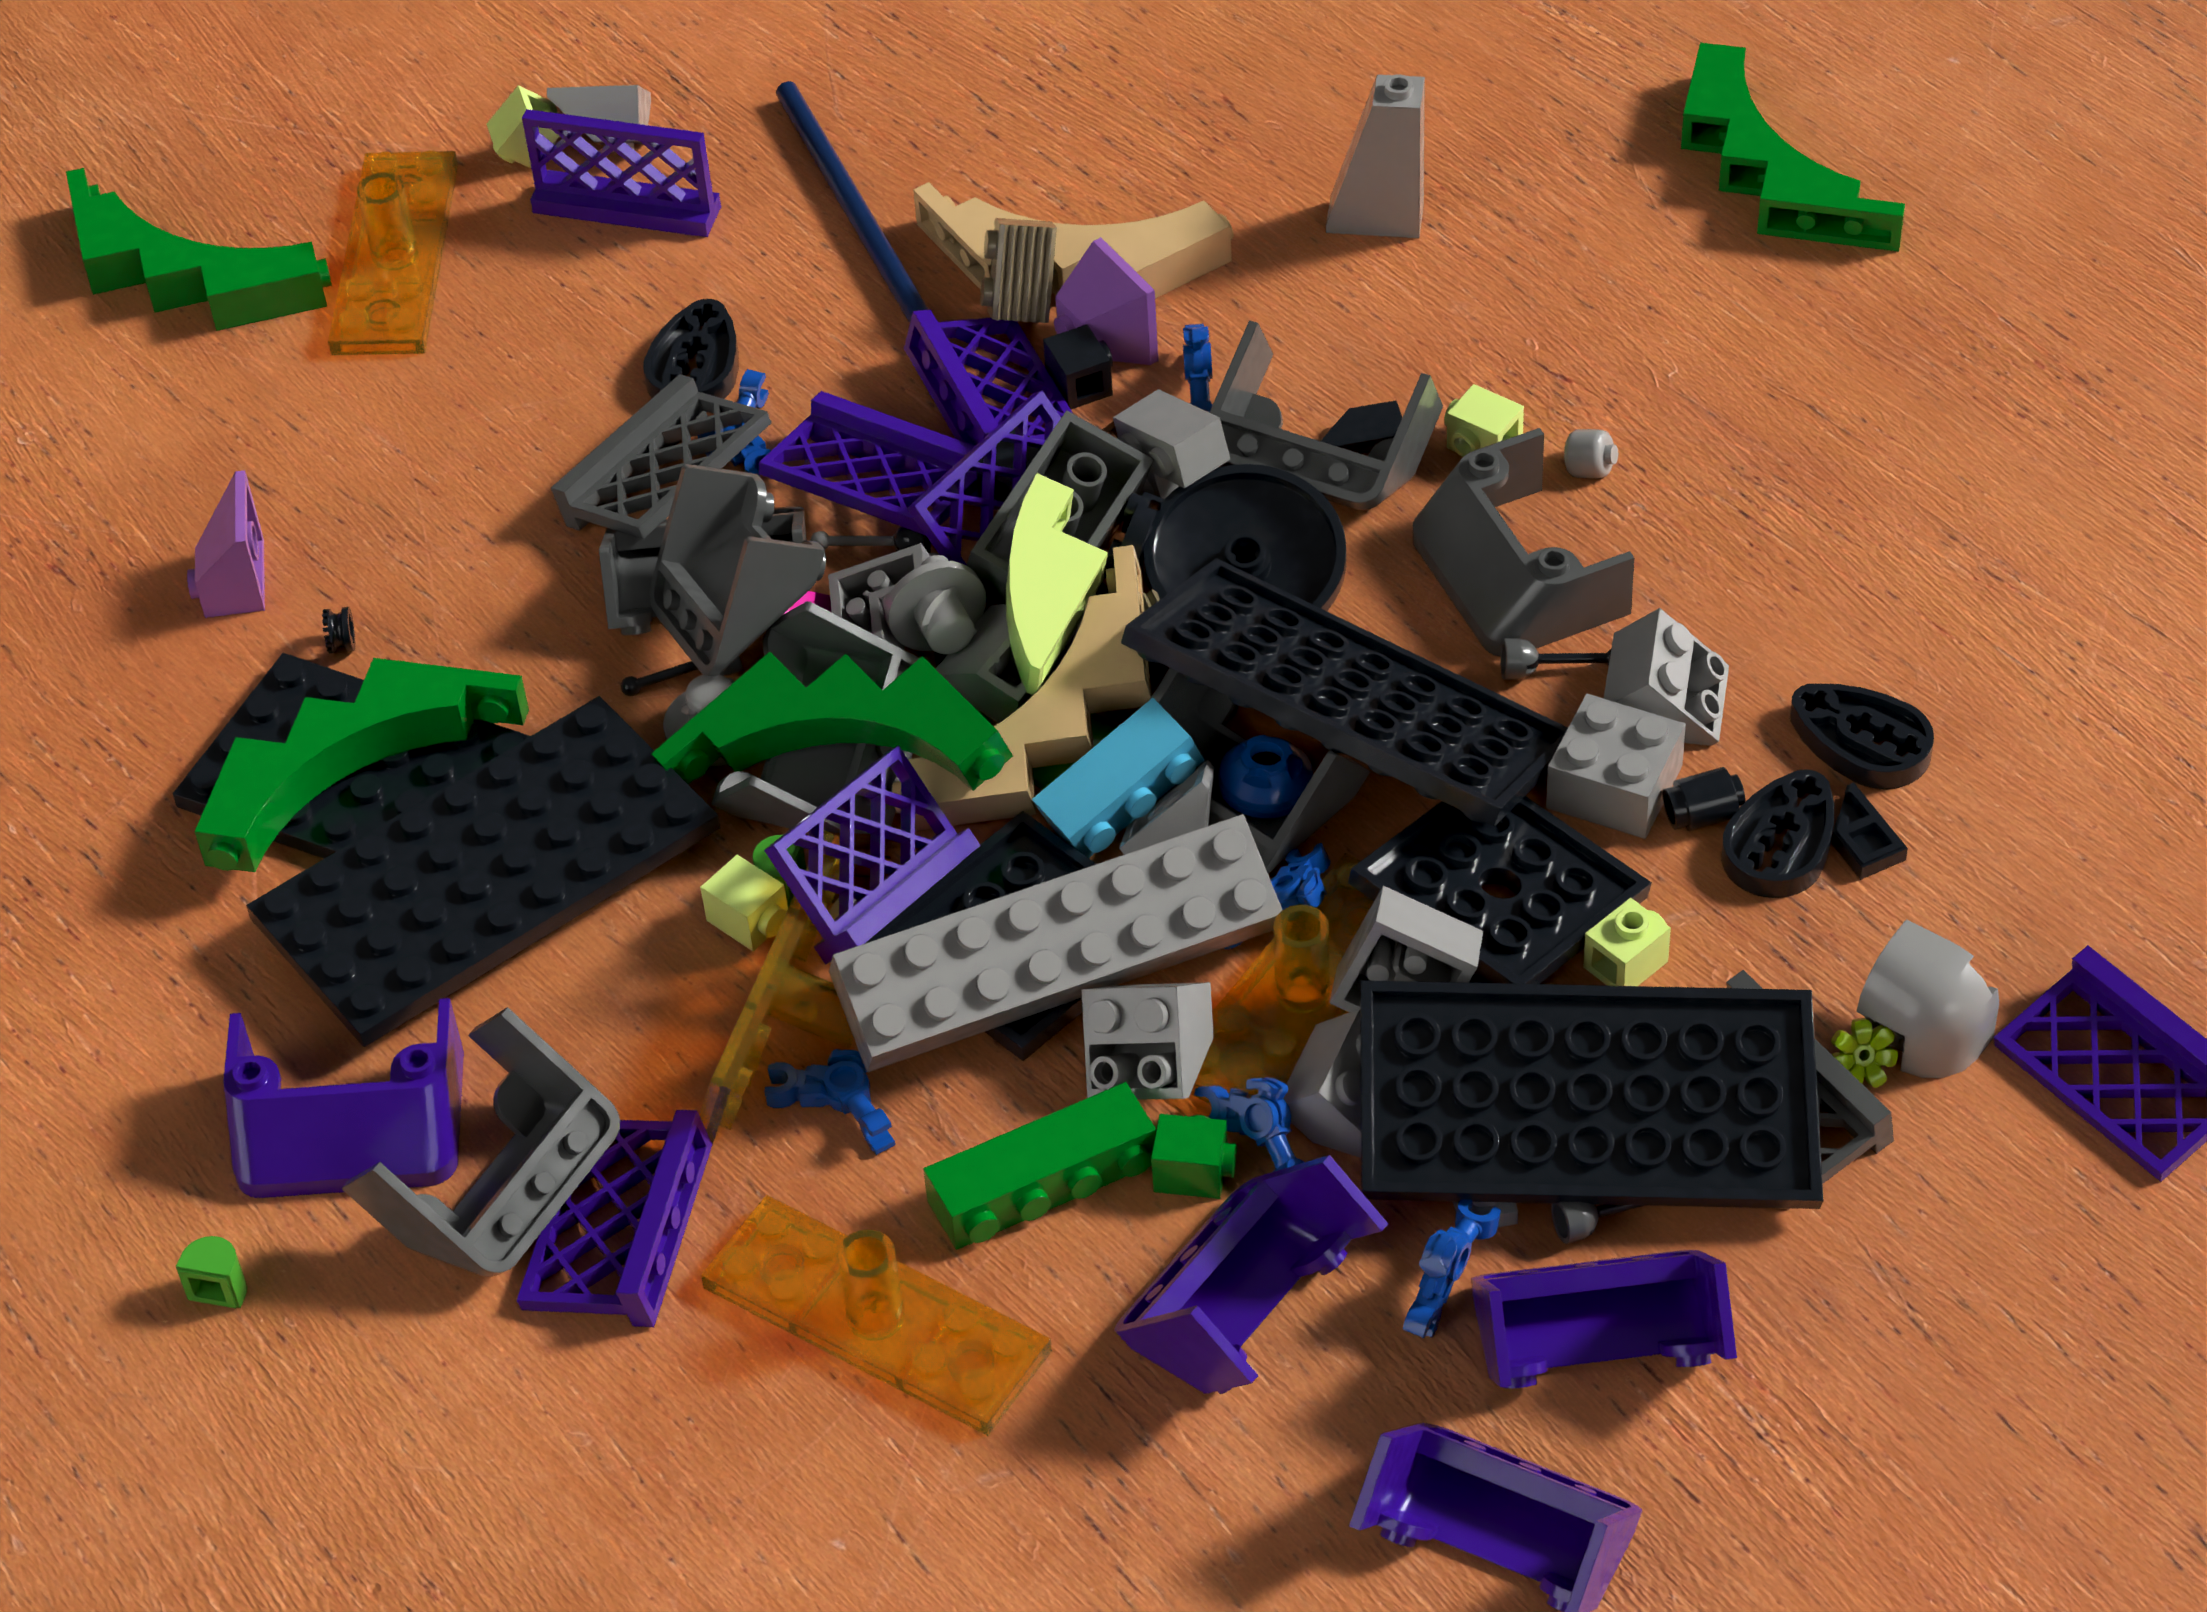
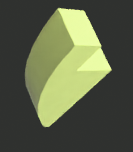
M1036 473L1022 502L1016 521L1006 583V620L1011 650L1026 692L1034 695L1045 683L1082 619L1089 596H1095L1101 586L1108 554L1104 550L1062 532L1070 519L1074 489Z

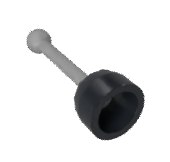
M901 526L897 528L893 536H829L824 531H817L811 536V541H817L824 549H827L829 546H894L896 551L922 543L926 551L931 553L932 544L926 535Z

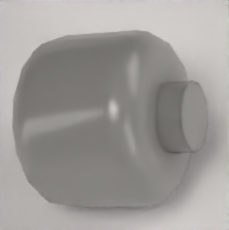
M1576 429L1569 434L1566 440L1564 463L1572 477L1602 479L1610 473L1613 464H1616L1618 460V448L1614 445L1612 437L1607 431Z

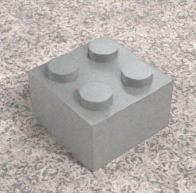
M1586 693L1548 765L1546 808L1646 839L1663 805V789L1672 787L1683 766L1686 723Z

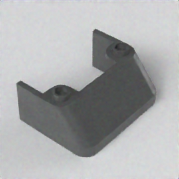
M1249 320L1209 412L1220 417L1231 459L1221 465V467L1254 464L1278 468L1304 479L1319 490L1327 500L1357 510H1368L1376 507L1413 478L1443 408L1431 375L1421 373L1394 438L1385 439L1377 443L1368 456L1282 429L1283 416L1278 405L1269 398L1257 395L1274 354L1259 323Z
M1540 428L1466 454L1413 521L1414 547L1484 649L1499 657L1503 638L1528 640L1535 648H1539L1631 614L1635 558L1630 551L1587 567H1583L1573 553L1563 548L1548 547L1528 554L1495 508L1542 491L1544 433Z
M508 1007L476 1026L468 1036L508 1072L495 1090L493 1105L498 1118L515 1135L456 1208L452 1211L442 1201L431 1195H416L381 1162L349 1179L341 1188L409 1249L485 1277L497 1276L517 1264L612 1144L620 1129L619 1114L613 1103Z

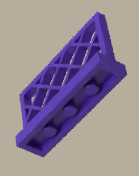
M526 109L522 122L535 184V190L530 199L533 213L708 237L721 209L720 194L712 191L704 133ZM538 127L551 129L562 139L554 145L539 133ZM581 135H596L606 145L598 151L583 139ZM628 139L640 141L651 151L642 157L627 145L625 141ZM571 145L587 160L579 166L562 150ZM672 145L692 148L693 158L686 163L669 148ZM615 151L631 166L622 171L606 156ZM659 157L674 169L675 172L666 177L650 162ZM552 160L566 172L547 170L545 164ZM596 166L610 178L592 176L587 171ZM640 172L654 184L635 182L631 177ZM685 178L698 190L679 188L675 183Z
M931 310L913 311L904 350L955 439L976 446L1005 420L1014 408L1017 409L1028 399L1023 396L1026 391L1035 393L1042 390L1060 417L1064 415L1066 410L1073 413L1017 321L981 318L938 322ZM1006 334L1011 343L1008 345L987 335ZM948 338H957L969 345L965 349L949 342ZM980 348L1000 358L995 362L974 352ZM1010 361L1027 368L1029 373L1026 375L1005 365ZM964 365L984 372L987 375L982 379L968 373ZM995 378H998L1018 388L1015 392H1012L992 382ZM982 396H987L1005 405L1002 409L985 403ZM1034 410L1030 415L1036 417L1033 423L1028 421L1027 435L1044 440L1045 428L1041 427L1044 421L1037 411Z
M1042 390L1033 393L907 508L939 555L945 556L948 561L967 565L961 557V540L966 539L978 542L993 519V510H999L1004 503L994 500L995 475L1013 478V490L1026 471L1027 446L1041 448L1061 419ZM1034 410L1037 411L1045 423L1044 440L1027 437L1028 416ZM1015 428V434H1011L1010 432ZM1000 441L1014 443L1013 469L996 466V446ZM981 458H983V463H980L978 461ZM968 470L983 472L982 498L964 495V478ZM952 486L951 492H946ZM935 500L951 502L950 527L939 526L927 508ZM963 504L981 507L980 533L962 530Z
M820 391L811 400V415L759 462V474L925 535L907 508L975 446ZM811 437V440L817 443L808 444L807 440ZM848 454L858 458L850 459ZM838 455L840 459L839 461L816 463L814 458ZM804 460L806 465L793 467L782 464L783 462ZM890 469L900 472V474H892ZM880 470L882 476L858 479L856 473ZM968 470L965 473L964 495L979 497L976 471ZM846 475L848 478L847 481L830 482L822 479ZM923 486L924 488L923 492L901 494L899 491L902 488ZM952 486L946 492H951ZM889 490L891 496L874 498L865 493ZM937 499L930 505L933 509L930 514L938 525L941 526L950 517L951 502Z
M898 745L876 760L764 851L823 937L814 948L826 965L832 961L833 954L865 944L981 845L970 828L957 834ZM889 766L901 782V795L885 790L886 769ZM855 794L871 799V820L855 815ZM885 804L901 809V830L885 825ZM915 814L924 816L934 831L935 836L927 839L915 835ZM824 819L840 824V845L823 840ZM854 829L870 833V855L854 850ZM885 838L901 843L900 864L885 860ZM792 844L809 849L808 871L800 869L787 851V848ZM823 854L840 859L839 881L823 876ZM854 864L870 868V890L854 886ZM822 889L839 894V916L835 919L832 918L822 903Z
M2089 945L2072 958V969L1994 1036V1046L2160 1182L2207 1142V1118H2183L2182 1097L2207 1098V1039ZM2074 991L2090 1004L2091 1016L2057 1017L2056 1005ZM2050 1011V1017H2043ZM2097 1011L2104 1016H2097ZM2057 1030H2091L2092 1050L2058 1051ZM2097 1030L2124 1031L2132 1038V1050H2098ZM2026 1031H2051V1051H2027L2016 1040ZM2139 1044L2146 1050H2139ZM2133 1063V1084H2099V1064ZM2139 1063H2164L2174 1071V1084H2140ZM2044 1064H2052V1071ZM2058 1064H2092L2093 1085H2068L2058 1077ZM2181 1078L2189 1084H2181ZM2175 1097L2176 1118L2141 1119V1098ZM2085 1098H2093V1104ZM2100 1098H2134L2135 1119H2110L2100 1111ZM2135 1132V1139L2128 1133ZM2142 1132H2176L2177 1146L2160 1160L2142 1145ZM2183 1132H2191L2185 1139L2183 1138Z
M676 1110L673 1121L620 1120V1129L614 1140L617 1144L604 1152L578 1185L579 1187L591 1178H594L602 1189L577 1205H574L571 1201L570 1195L539 1234L516 1300L521 1310L627 1315L633 1327H655L713 1145L697 1110ZM650 1140H665L662 1150L643 1162L634 1152ZM627 1156L635 1167L611 1183H608L601 1172ZM645 1179L650 1185L648 1194L627 1207L619 1196ZM612 1201L620 1212L593 1229L585 1218ZM576 1223H579L586 1232V1235L559 1251L555 1246L557 1236ZM628 1225H631L635 1230L633 1240L614 1253H611L604 1244V1241ZM597 1247L605 1258L580 1275H577L570 1266V1263ZM562 1268L571 1279V1281L554 1292H539L542 1281ZM613 1271H616L620 1277L615 1295L592 1294L588 1289Z

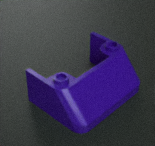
M450 998L439 999L437 1043L415 1044L401 1050L392 1061L390 1081L281 1089V1076L275 1062L267 1057L254 1055L241 1013L230 1014L223 1083L232 1168L240 1190L254 1198L345 1192L341 1188L349 1179L378 1162H381L409 1188L434 1186L448 1180L458 1166L464 1050Z
M1330 1155L1252 1178L1236 1189L1121 1317L1115 1326V1332L1130 1349L1204 1394L1216 1391L1219 1394H1223L1234 1387L1252 1384L1259 1375L1246 1362L1247 1354L1241 1348L1244 1342L1302 1276L1310 1275L1317 1271L1321 1275L1330 1273L1346 1258L1347 1252L1344 1248L1352 1239L1382 1232L1388 1225V1222Z
M1699 1250L1672 1251L1507 1271L1471 1278L1474 1305L1489 1378L1502 1388H1523L1537 1385L1536 1375L1548 1371L1547 1368L1659 1354L1665 1357H1675L1677 1367L1712 1363L1711 1354H1717L1725 1360L1737 1358L1726 1263Z
M1419 1423L1380 1434L1349 1526L1361 1531L1378 1525L1382 1527L1380 1535L1383 1538L1407 1547H1414L1417 1539L1426 1541L1434 1538L1541 1582L1539 1588L1549 1595L1547 1604L1562 1612H1591L1597 1609L1635 1533L1642 1509L1623 1498L1458 1432L1429 1423Z

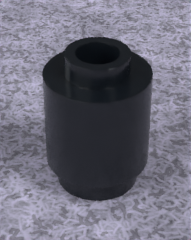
M1725 767L1674 780L1673 787L1663 789L1662 791L1665 812L1674 830L1686 827L1687 831H1693L1731 820L1736 811H1739V806L1746 802L1740 778L1737 774L1730 775Z

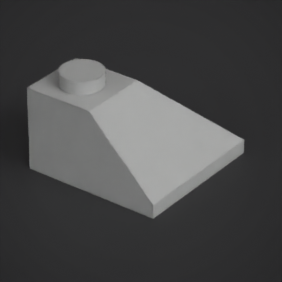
M639 85L547 88V98L564 114L642 125L649 124L651 92ZM586 134L594 142L606 145L596 135ZM628 139L625 141L633 150L634 144H642L636 140Z
M1208 760L1199 766L1183 783L1176 785L1161 797L1149 813L1133 820L1126 827L1119 848L1124 855L1208 826L1214 767Z

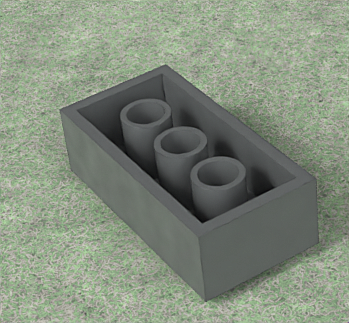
M1066 410L970 552L966 566L971 568L979 577L985 588L986 598L996 604H1006V583L1014 528L1022 502L1036 473L1074 489L1070 519L1062 532L1104 550L1122 523V517L1132 492L1138 495L1141 494L1154 459Z

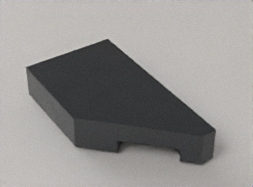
M1397 400L1349 408L1323 437L1321 442L1359 454L1370 453L1377 443L1385 439L1394 438L1402 420Z
M1853 782L1847 785L1842 807L1833 830L1832 845L1860 880L1906 861L1908 851L1906 845Z

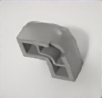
M1907 919L1877 958L1861 992L1856 1012L1862 1014L1871 1022L1872 1030L1879 1025H1883L1894 1033V1041L1888 1046L1903 1052L1900 1071L1921 1078H1945L1963 1072L1979 1058L1994 1038L1999 1009L1998 988L1987 986L1984 979L1969 964L1974 955L1957 944Z

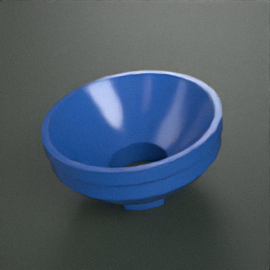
M1266 735L1255 736L1232 747L1221 760L1218 773L1219 792L1230 807L1245 815L1258 818L1285 816L1291 812L1313 776L1312 764L1308 756L1289 741ZM1267 751L1281 757V760L1274 765H1261L1252 760L1255 754Z

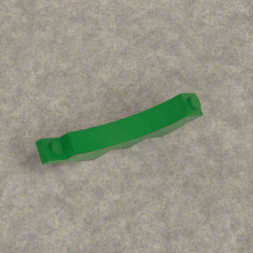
M1700 42L1683 112L1681 149L1722 154L1719 191L1761 196L1757 234L1899 252L1905 203L1859 198L1860 180L1840 174L1818 164L1789 145L1767 124L1750 96L1744 69L1746 48Z
M84 168L66 171L82 259L93 295L146 283L154 313L208 301L216 331L327 307L323 288L332 286L326 258L316 260L312 242L268 248H235L191 241L170 234L145 221L128 208L115 192L101 194L98 184L89 186Z
M771 652L767 653L651 753L665 770L672 768L689 784L705 774L709 766L719 757L735 772H738L777 755L811 746L836 743H865L895 748L899 745L901 750L930 760L956 775L973 791L985 780L995 777L1001 771L1004 764L1013 757L998 730L923 656L882 690L847 654L843 655L808 687H805Z
M373 658L355 703L305 697L286 743L236 737L195 829V835L205 866L225 871L256 872L265 852L293 816L318 794L360 768L411 749L437 743L466 740L474 719L491 723L524 725L529 707L522 676Z

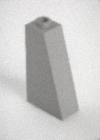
M1377 74L1331 193L1326 233L1420 238L1424 208L1425 77Z

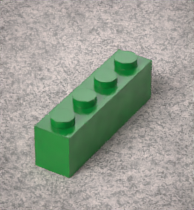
M1124 1082L923 1168L927 1201L956 1250L972 1243H981L992 1238L997 1232L1020 1222L1038 1219L1048 1210L1074 1199L1086 1198L1095 1193L1099 1188L1117 1180L1143 1173L1148 1167L1152 1166L1151 1158L1156 1128L1127 1082Z

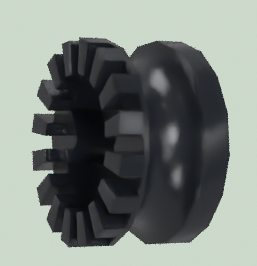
M342 607L339 613H333L331 609H323V626H328L323 628V632L329 633L324 636L327 652L329 654L336 653L339 647L346 648L347 652L355 651V630L350 607Z

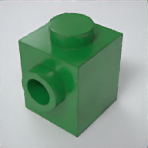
M1159 1114L1151 1158L1153 1192L1221 1199L1224 1177H1234L1237 1160V1144L1228 1143L1227 1120L1211 1119L1203 1115L1189 1117Z

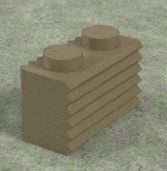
M995 218L994 230H986L984 257L985 259H991L990 278H982L980 302L981 306H988V314L992 319L1049 323L1057 227L1053 222Z

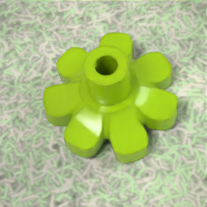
M1866 1018L1854 1019L1851 1023V1034L1844 1030H1838L1831 1039L1832 1045L1840 1051L1832 1055L1858 1081L1863 1083L1865 1078L1868 1084L1877 1088L1887 1081V1076L1881 1066L1893 1067L1897 1063L1898 1051L1888 1047L1894 1041L1895 1035L1889 1028L1883 1025H1879L1872 1030V1024Z

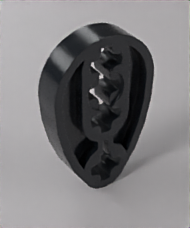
M714 299L695 301L677 313L660 330L651 343L643 362L646 387L651 398L657 395L679 374L687 375L690 371L689 359H693L695 354H697V368L691 371L690 377L694 379L698 392L725 399L730 394L737 379L739 351L733 320L724 304Z
M1806 684L1795 690L1790 709L1792 725L1807 747L1819 759L1841 775L1869 788L1895 789L1915 782L1928 769L1934 743L1933 728L1927 717L1911 704L1887 694L1842 684ZM1884 739H1887V740H1890V741H1891V742L1885 741V742H1883L1881 745H1877V744H1874V743H1873V741L1876 742V743H1880V742H1882Z
M1808 769L1794 771L1770 782L1739 807V811H1736L1725 827L1721 853L1724 871L1734 884L1757 896L1783 898L1799 894L1817 881L1828 859L1834 826V801L1829 781L1825 776L1817 771ZM1805 793H1809L1806 799H1802L1797 807V799L1803 797ZM1784 829H1788L1783 837L1782 851L1777 850L1772 856L1771 867H1766L1762 872L1756 871L1763 865L1764 851L1769 852L1774 847L1775 833L1780 834Z

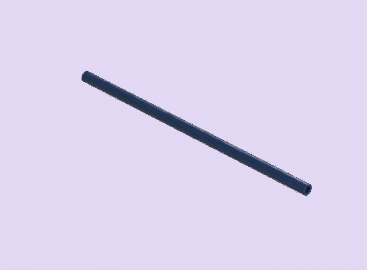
M791 81L780 84L776 90L777 98L910 324L913 311L929 310L798 87Z

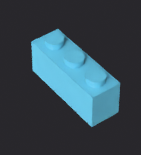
M1151 698L1032 800L1052 829L1065 842L1090 858L1094 853L1105 850L1113 842L1115 836L1133 820L1149 813L1158 799L1175 785L1183 783L1195 772L1196 767L1204 759L1191 736L1154 698Z

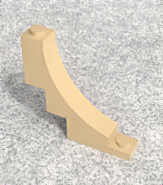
M929 182L913 189L917 225L980 290L982 278H990L991 259H985L984 241L986 230H994L995 218L1041 221L999 209L976 197L955 206L950 197L942 196ZM1204 200L1176 212L1136 222L1107 225H1076L1053 222L1057 227L1052 292L1057 295L1091 243L1100 237L1155 290V299L1232 261V226L1224 215L1217 214Z
M1133 545L1113 548L1114 568L1106 569L1109 594L1089 596L1082 622L1059 666L1044 685L1024 705L994 726L1013 755L995 777L985 780L973 791L956 775L923 757L908 759L952 826L1014 818L1022 811L1028 815H1036V805L1032 800L1035 797L1033 768L1077 762L1094 747L1091 714L1142 707L1152 697L1149 661L1140 657L1137 651L1121 644L1126 625L1145 612L1141 569ZM893 782L892 791L901 795V782ZM895 807L896 812L901 813V809ZM915 814V831L932 829L924 816Z

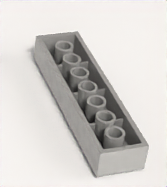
M1242 814L833 954L829 974L868 1073L1082 998L1081 989L1119 985L1271 932L1277 926L1284 912L1245 816Z

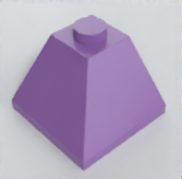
M1100 237L1091 243L1055 296L1057 318L1054 319L1055 330L1057 334L1087 324L1098 341L1104 340L1113 361L1151 365L1158 361L1155 290Z
M245 470L235 471L195 547V569L187 570V582L191 599H200L205 618L265 610L264 537Z

